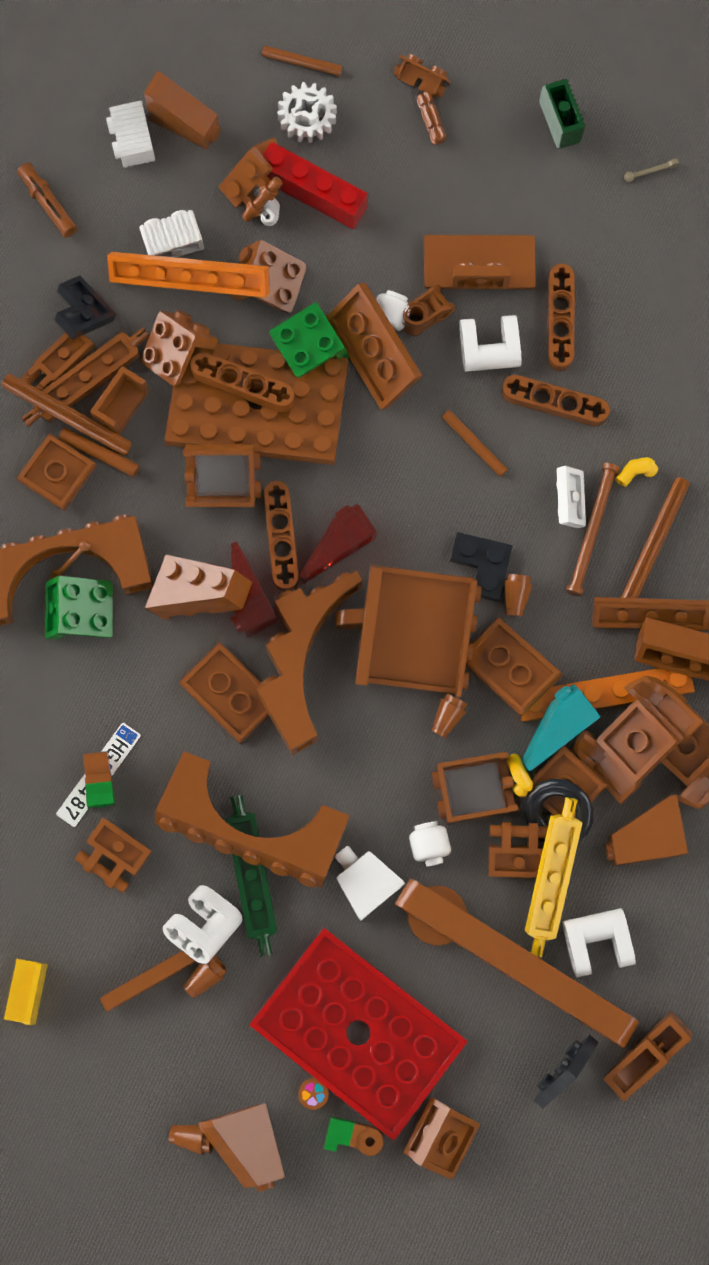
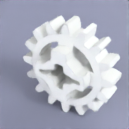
M302 82L301 89H297L294 85L291 86L292 93L284 92V101L278 102V109L280 111L277 113L278 120L281 121V129H288L289 138L295 134L298 135V142L307 137L309 143H312L313 136H317L322 140L323 131L331 133V124H336L335 114H337V106L334 104L333 95L326 96L325 87L318 91L316 83H313L311 88H307L305 82ZM323 112H325L323 119L319 121V118L322 117Z

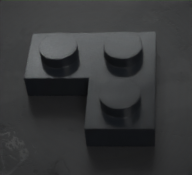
M81 275L60 283L57 292L71 307L57 312L54 320L72 340L113 322L116 313Z
M457 532L450 562L478 568L475 579L477 580V585L481 586V598L499 602L513 545Z
M590 1034L581 1043L575 1040L565 1052L568 1058H563L555 1067V1074L552 1076L550 1073H547L537 1085L540 1091L535 1097L534 1102L543 1109L578 1077L599 1042Z

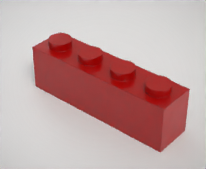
M271 142L262 155L273 168L267 176L270 181L274 177L280 178L283 185L279 190L354 230L367 209L368 193Z

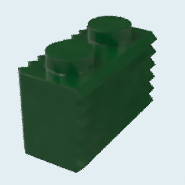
M567 79L544 85L539 98V103L557 149L580 143L586 125L583 123L584 119L581 118L582 114L579 113L580 109L576 99H574L573 90L570 89L571 85L568 84L569 80Z

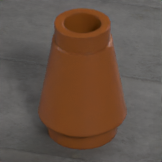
M508 574V579L504 581L506 615L523 617V612L525 611L533 584H530L531 577Z
M447 693L445 698L440 700L431 731L447 738L448 734L451 733L466 714L465 708L468 704Z
M214 955L207 964L199 963L187 979V982L183 985V988L195 999L198 995H201L222 981L224 974L228 970L224 963Z
M199 1124L171 1126L169 1132L170 1144H175L202 1156L205 1153H212L214 1147L201 1131Z

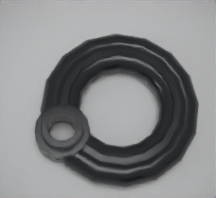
M552 778L538 783L529 792L524 803V817L527 825L529 823H538V826H548L542 817V806L549 797L562 796L564 798H574L578 800L575 810L576 819L582 822L578 841L580 842L588 835L593 824V807L588 795L579 785L566 779ZM538 838L540 841L545 842V838Z

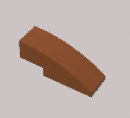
M671 1010L607 1072L603 1080L623 1102L626 1101L668 1064L672 1056L692 1040L693 1033Z

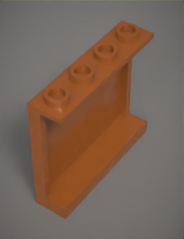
M370 564L355 683L359 685L373 683L456 694L457 697H461L462 690H467L469 683V673L465 672L466 661H471L473 654V644L469 643L470 632H475L477 626V615L473 614L474 603H479L481 598V586L477 585V580L472 577Z

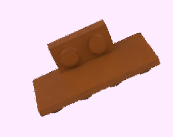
M425 235L424 288L429 289L439 285L442 289H535V237L533 235Z

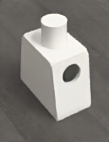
M346 846L334 856L345 869L336 879L360 921L405 885V882L370 851L361 858H358L352 849Z

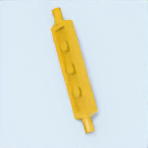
M565 797L562 814L550 816L525 926V932L534 938L530 953L538 957H543L546 940L556 939L582 828V822L574 817L578 802L574 798Z

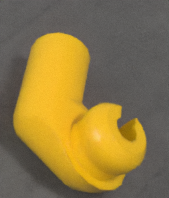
M649 457L633 459L626 464L615 480L621 486L627 487L637 474L644 473L646 477L655 476L658 472V466L655 464V460Z

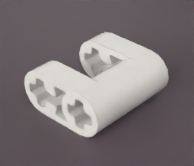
M516 315L501 317L503 343L478 345L475 320L463 319L459 321L463 368L465 372L521 367V346Z
M201 885L189 896L188 901L191 908L207 921L206 924L200 929L183 915L174 914L163 926V932L173 944L195 961L207 964L239 927L243 918L236 907L208 886Z
M622 908L562 922L571 965L576 978L592 974L586 944L611 939L619 967L622 968L636 964L630 933Z

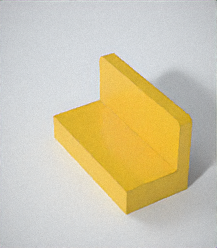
M16 959L4 1020L21 1022L25 1025H36L48 964Z

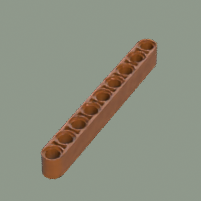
M410 878L396 900L395 905L618 1046L625 1048L639 1024V1021L419 882Z

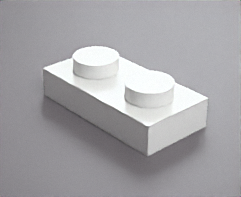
M568 466L557 468L556 482L559 524L574 528L585 527L584 473L581 470Z

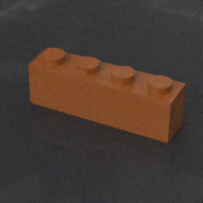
M646 617L637 637L634 661L709 681V634Z

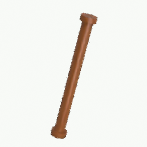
M603 463L602 471L604 473L571 584L566 587V592L574 596L583 595L584 589H582V584L614 476L619 473V466L612 463Z

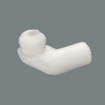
M260 188L254 193L256 197L261 193ZM275 198L272 201L269 200L264 205V211L261 213V221L266 226L274 225L279 218L280 204Z

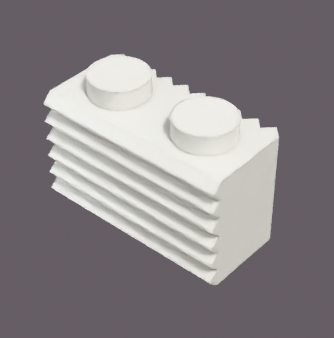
M142 100L109 107L111 117H107L106 120L109 133L116 135L117 141L112 142L115 159L121 158L125 168L149 163L150 161L154 162L155 156Z
M179 210L166 219L153 218L139 227L148 255L178 258L204 250L203 240L193 210L188 212Z

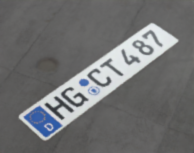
M125 723L119 726L101 751H108L112 775L141 737L138 732ZM85 774L56 813L57 816L73 827L78 824L88 810Z

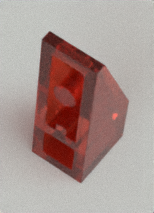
M359 504L353 507L347 505L335 514L336 517L332 520L300 572L301 580L304 584L376 539L377 531Z
M237 541L231 544V569L236 570L249 579L252 585L243 609L234 610L235 616L231 617V620L237 632L244 631L248 638L278 621Z

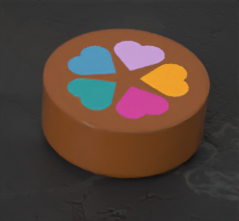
M316 1078L305 1080L298 1091L300 1103L310 1110L323 1107L329 1096L328 1088Z

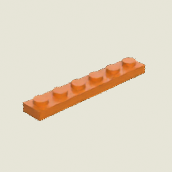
M111 252L107 255L109 280L113 283L264 298L270 294L269 266Z
M662 668L552 686L521 717V722L542 719L550 702L555 699L554 695L565 686L571 687L573 684L580 689L595 710L632 704L636 698L623 687L644 676L656 677L662 682L666 680L681 695L692 694L695 690L691 676Z

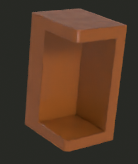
M121 366L91 409L90 413L93 420L120 435L150 392L146 381Z

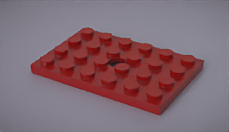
M325 928L321 930L249 1024V1026L393 1141L468 1042ZM353 1021H363L370 1028V1037L362 1045L352 1044L347 1038V1027Z

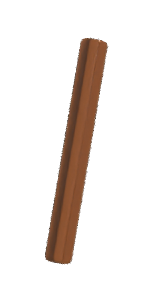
M10 373L5 376L2 382L4 389L121 455L126 456L132 446L131 441Z
M677 477L674 480L621 598L639 597L690 485L688 480Z

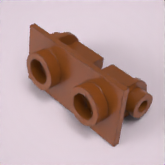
M399 54L398 57L403 63L402 65L397 64L393 71V74L397 76V80L415 87L418 78H420L422 82L418 88L419 90L431 93L434 98L437 96L442 98L446 91V88L443 87L444 82L451 84V81L446 77L447 72L434 65L431 70L422 66L423 60L412 54H408L407 58Z

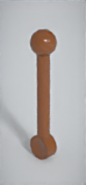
M87 540L81 541L76 552L59 569L52 571L51 579L63 576L65 570L84 551H88L91 548L90 542Z

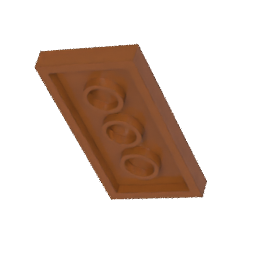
M358 283L326 316L381 410L389 408L422 377L421 372L366 283Z

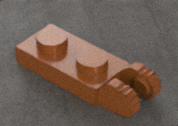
M65 332L34 361V365L22 376L21 380L32 384L42 372L46 377L35 387L42 391L76 366L95 348V345L85 334L72 340Z

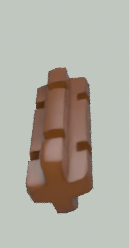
M421 93L417 96V103L419 109L422 110L421 114L427 131L430 132L431 142L434 145H438L446 141V134L444 128L441 127L442 123L436 106L433 104L434 101L431 93Z

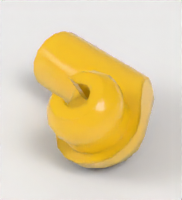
M511 754L508 756L507 764L516 782L513 785V791L518 796L525 797L528 791L532 790L533 782L520 755Z

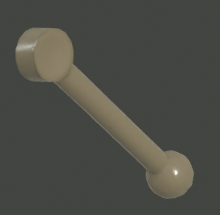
M675 158L667 163L634 173L628 171L624 174V180L632 182L634 178L667 168L674 169L679 166V161Z

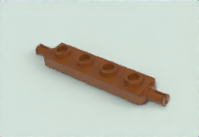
M142 327L131 337L123 332L119 333L42 390V392L69 407H73L115 376L121 366L127 367L139 358L137 346L149 338L148 332ZM34 405L31 411L21 417L27 427L41 417L49 423L57 419Z

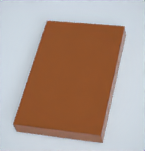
M499 617L472 643L471 661H466V667L521 717L562 677V673Z
M221 642L178 682L240 745L269 717L258 697L257 688L261 687V682Z

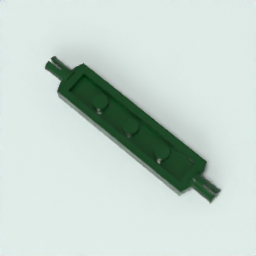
M243 795L237 796L239 807L237 806L236 797H230L234 815L225 819L226 823L242 833L259 837L255 813L245 812ZM232 854L247 937L258 940L260 957L266 956L264 944L267 956L273 955L269 937L278 931L266 868L260 864L251 865L245 862L242 857Z

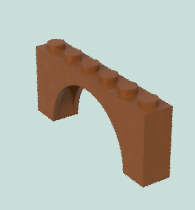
M127 514L113 518L112 522L104 524L100 521L91 522L85 525L83 529L74 531V529L68 528L58 531L55 536L46 538V536L40 535L30 538L27 543L18 545V543L12 542L2 545L0 549V626L14 623L13 601L17 588L24 576L35 565L49 557L64 553H75L79 548L80 542L83 540L89 541L91 548L82 554L95 557L107 564L119 577L126 595L153 588L150 568L136 517H130Z
M183 751L155 811V824H158L164 831L171 833L176 831L186 835L192 842H204L214 846L217 851L223 854L232 853L240 856L251 865L260 864L268 867L279 876L288 875L296 878L305 886L322 888L350 815L321 805L316 816L306 826L292 834L276 838H261L242 833L226 823L216 812L210 801L207 780L210 775L211 761Z

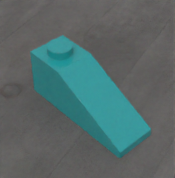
M574 684L571 687L565 686L554 695L555 699L550 702L522 758V762L529 771L600 718L597 711Z

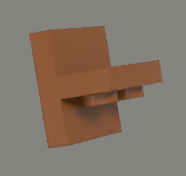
M431 1097L403 1153L420 1166L453 1180L480 1123Z

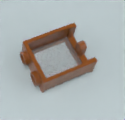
M255 444L185 445L183 456L186 457L185 483H187L185 507H255L256 498H261V481H256L255 470H260L261 456L260 453H255Z
M508 752L437 764L436 772H432L434 789H440L442 801H437L440 819L445 818L446 825L516 813L519 810L518 804L514 802L512 792L513 780L512 776H509L506 761L508 759Z

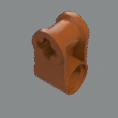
M439 285L429 288L421 296L407 304L409 308L406 312L405 310L403 311L404 332L411 336H417L434 324L445 320L454 312L455 305L446 300L441 293L442 288ZM408 310H411L409 316L416 315L421 318V321H411L407 316Z

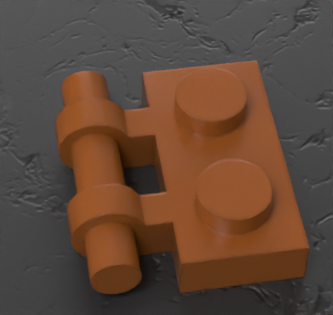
M256 147L250 149L219 185L220 190L236 208L245 203L246 210L242 214V218L246 222H251L254 217H258L264 211V205L278 195V189L283 185L280 178L274 177L270 181L267 177L273 168ZM259 186L261 193L255 197L253 192Z
M103 817L86 841L95 850L91 855L81 850L75 857V860L83 865V870L89 874L93 872L103 879L107 887L110 889L116 888L121 893H124L130 883L121 878L122 874L127 870L136 876L152 854V851ZM103 855L117 863L112 871L100 863Z
M502 822L501 825H490L489 836L501 837V845L489 844L488 876L537 878L544 847L538 846V838H546L548 826H538V823H529L528 826L511 825V822ZM511 837L528 838V846L511 845Z

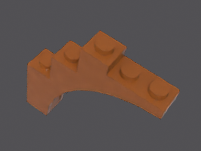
M358 571L352 574L346 572L335 578V583L327 587L319 586L313 589L308 597L304 595L301 588L296 591L290 589L280 594L278 600L275 601L276 611L289 633H278L270 638V643L266 644L267 654L280 677L271 676L260 683L261 687L257 688L258 697L292 756L318 742V735L308 715L304 697L303 677L307 656L316 634L326 619L345 600L362 590L363 580Z

